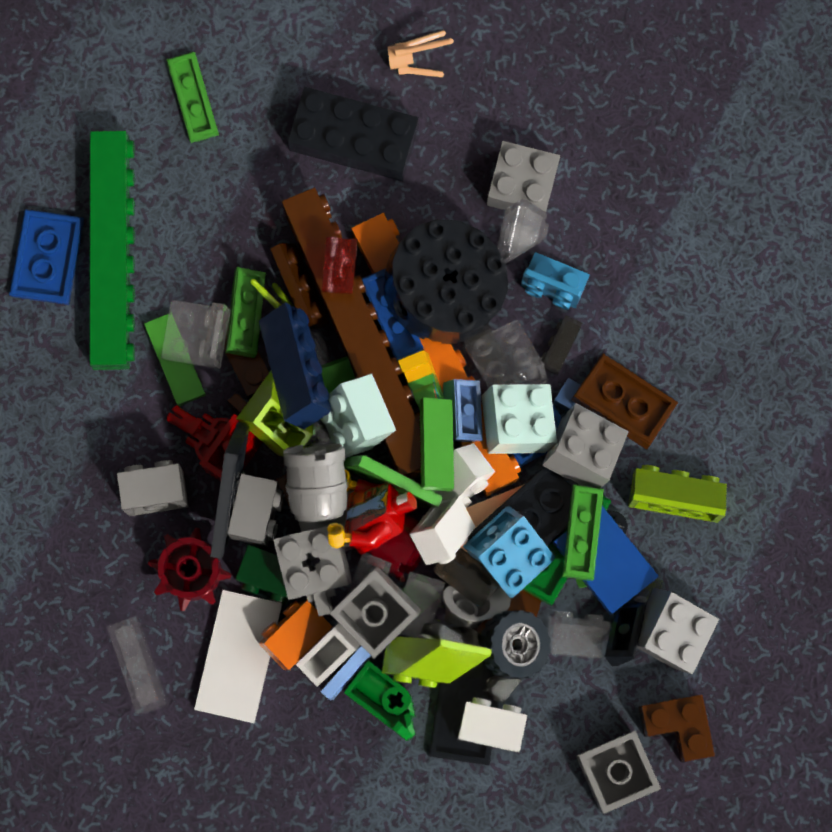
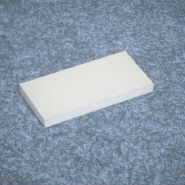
M226 590L222 591L194 710L255 724L270 660V655L258 643L264 638L261 633L271 623L275 622L278 625L282 603Z

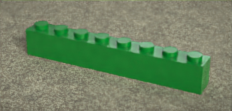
M126 131L90 132V366L93 370L130 369V361H135V345L130 343V332H135V316L130 314V303L135 302V287L130 285V273H135V258L130 256V244H135L134 227H130V216L135 215L134 198H129V187L135 186L134 169H129V158L135 157L134 140H129Z

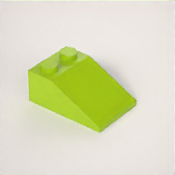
M395 637L385 648L382 673L394 675L393 681L411 684L413 678L419 680V686L436 688L437 683L450 684L491 656L492 649L441 639Z

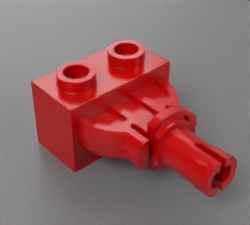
M174 406L172 411L177 416L169 413L167 422L172 423L193 438L187 437L186 444L195 449L196 455L200 460L199 464L206 473L221 482L225 451L237 422H239L236 419L238 416L233 414L230 419H214L205 413L202 416L207 422L205 423L202 419L194 417L180 406ZM250 430L243 470L263 443Z

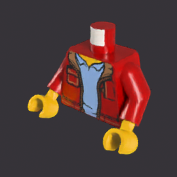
M345 469L348 485L347 492L350 489L355 491L348 495L345 530L343 525L339 523L329 524L327 526L328 543L333 548H340L345 542L349 543V546L355 547L362 555L401 534L404 530L405 513L415 510L417 502L411 492L400 495L389 483L377 484L361 479L353 481L350 478L349 471Z

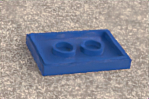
M24 210L9 293L10 297L69 305L84 224L83 217Z
M602 506L594 580L582 581L611 615L659 576ZM567 532L553 542L563 557Z

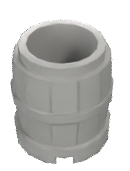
M313 443V447L303 448V445H297L283 450L284 465L287 466L286 492L288 493L290 510L295 515V519L315 522L343 516L344 510L347 508L348 485L343 463L345 460V449L342 447V444Z

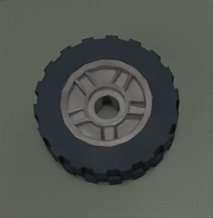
M521 610L503 611L501 614L492 616L493 618L485 624L486 627L482 630L480 635L482 636L481 641H479V647L492 649L491 656L484 660L486 667L491 669L492 673L496 676H502L505 679L530 678L535 673H539L543 665H546L548 655L551 652V638L542 620L539 617H535L531 612ZM514 640L516 650H514L512 647V642Z

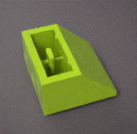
M270 371L236 418L239 422L247 423L249 430L277 455L283 457V450L297 445H303L304 448L313 435L314 424L306 429H301L284 421L272 371Z

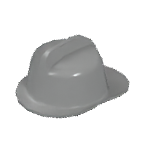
M475 579L450 585L443 591L446 613L444 621L448 625L454 624L461 629L472 630L485 620L492 619V616L507 611L510 608L511 598L506 595L497 582L488 579Z

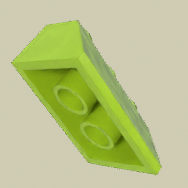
M642 465L641 469H635L628 507L718 523L725 517L727 484L719 483L720 478L702 475L701 479L689 477L690 473L680 470H672L671 474L659 472V467L652 465Z

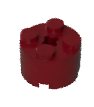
M405 513L404 530L402 533L384 542L380 547L368 551L371 554L370 563L376 567L378 566L382 571L398 581L404 582L406 579L403 574L406 572L411 575L422 559L410 536V533L420 521Z

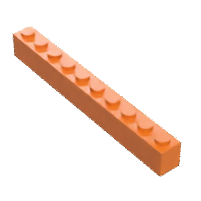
M381 213L351 228L352 236L372 274L387 267L391 253L399 244L396 236L400 234L393 219L387 220L384 213ZM419 338L424 351L429 353L442 393L444 382L452 379L475 380L473 376L468 377L463 367L467 364L459 349L454 351L451 344H441L442 342L432 341L428 338ZM481 404L483 441L458 442L461 448L474 443L495 470V473L487 480L488 486L482 490L485 497L517 482L519 480L517 473L521 472V469L514 455L509 457L508 454H488L483 406Z

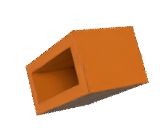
M308 600L301 601L300 603L297 601L291 603L283 612L286 617L278 625L275 622L271 623L261 633L264 638L258 644L283 670H290L332 628L331 624L323 616L318 615V611Z

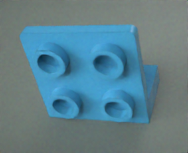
M535 252L529 267L524 271L521 286L526 288L525 292L533 297L541 298L544 295L554 299L552 303L557 307L569 310L570 307L576 309L590 274Z
M510 506L505 507L463 546L469 555L483 564L510 598L515 597L555 560L553 553L526 518Z

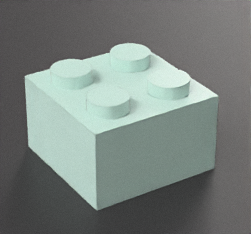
M372 374L341 383L329 393L328 400L332 412L321 418V421L326 425L330 435V442L342 444V447H344L345 458L371 450L396 431Z
M550 384L492 385L481 396L488 454L546 453L557 443Z

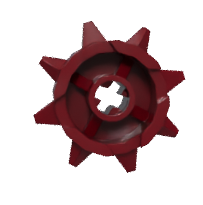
M195 528L188 538L176 540L169 534L165 535L164 539L167 548L162 551L160 558L148 561L149 566L158 570V576L161 580L154 590L156 596L170 592L178 598L180 611H185L190 601L204 599L211 605L216 603L213 591L217 588L220 580L231 579L232 574L221 568L219 558L210 557L212 546L201 540L200 528ZM189 562H193L197 571L188 577L183 568L184 566L189 567Z

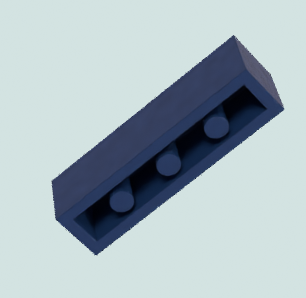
M285 302L260 319L259 325L284 421L301 429H306L332 412L328 400L329 392L324 385L321 374L322 367L317 359L315 341L311 337L308 325L309 318L302 309Z

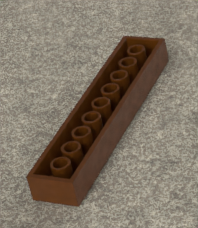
M314 187L282 201L285 217L345 355L349 359L355 378L372 374L396 428L395 432L383 440L396 472L411 480L421 476L420 412L414 414L412 410L414 398L408 385H401L402 371L396 357L390 358L388 352H390L388 338L383 329L377 330L376 326L379 325L377 321L378 316L372 302L366 304L364 300L367 296L360 275L354 277L352 273L355 271L354 261L348 248L342 250V234L337 222H330L329 220L332 216L328 201L324 194L318 195Z

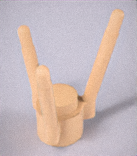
M442 30L407 42L388 46L390 69H398L399 75L416 74L443 77L444 73L442 71L408 67V64H414L412 53L452 44L453 39L448 38L428 42L445 36L446 32Z

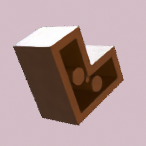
M703 694L638 707L644 737L675 732L681 762L715 756Z

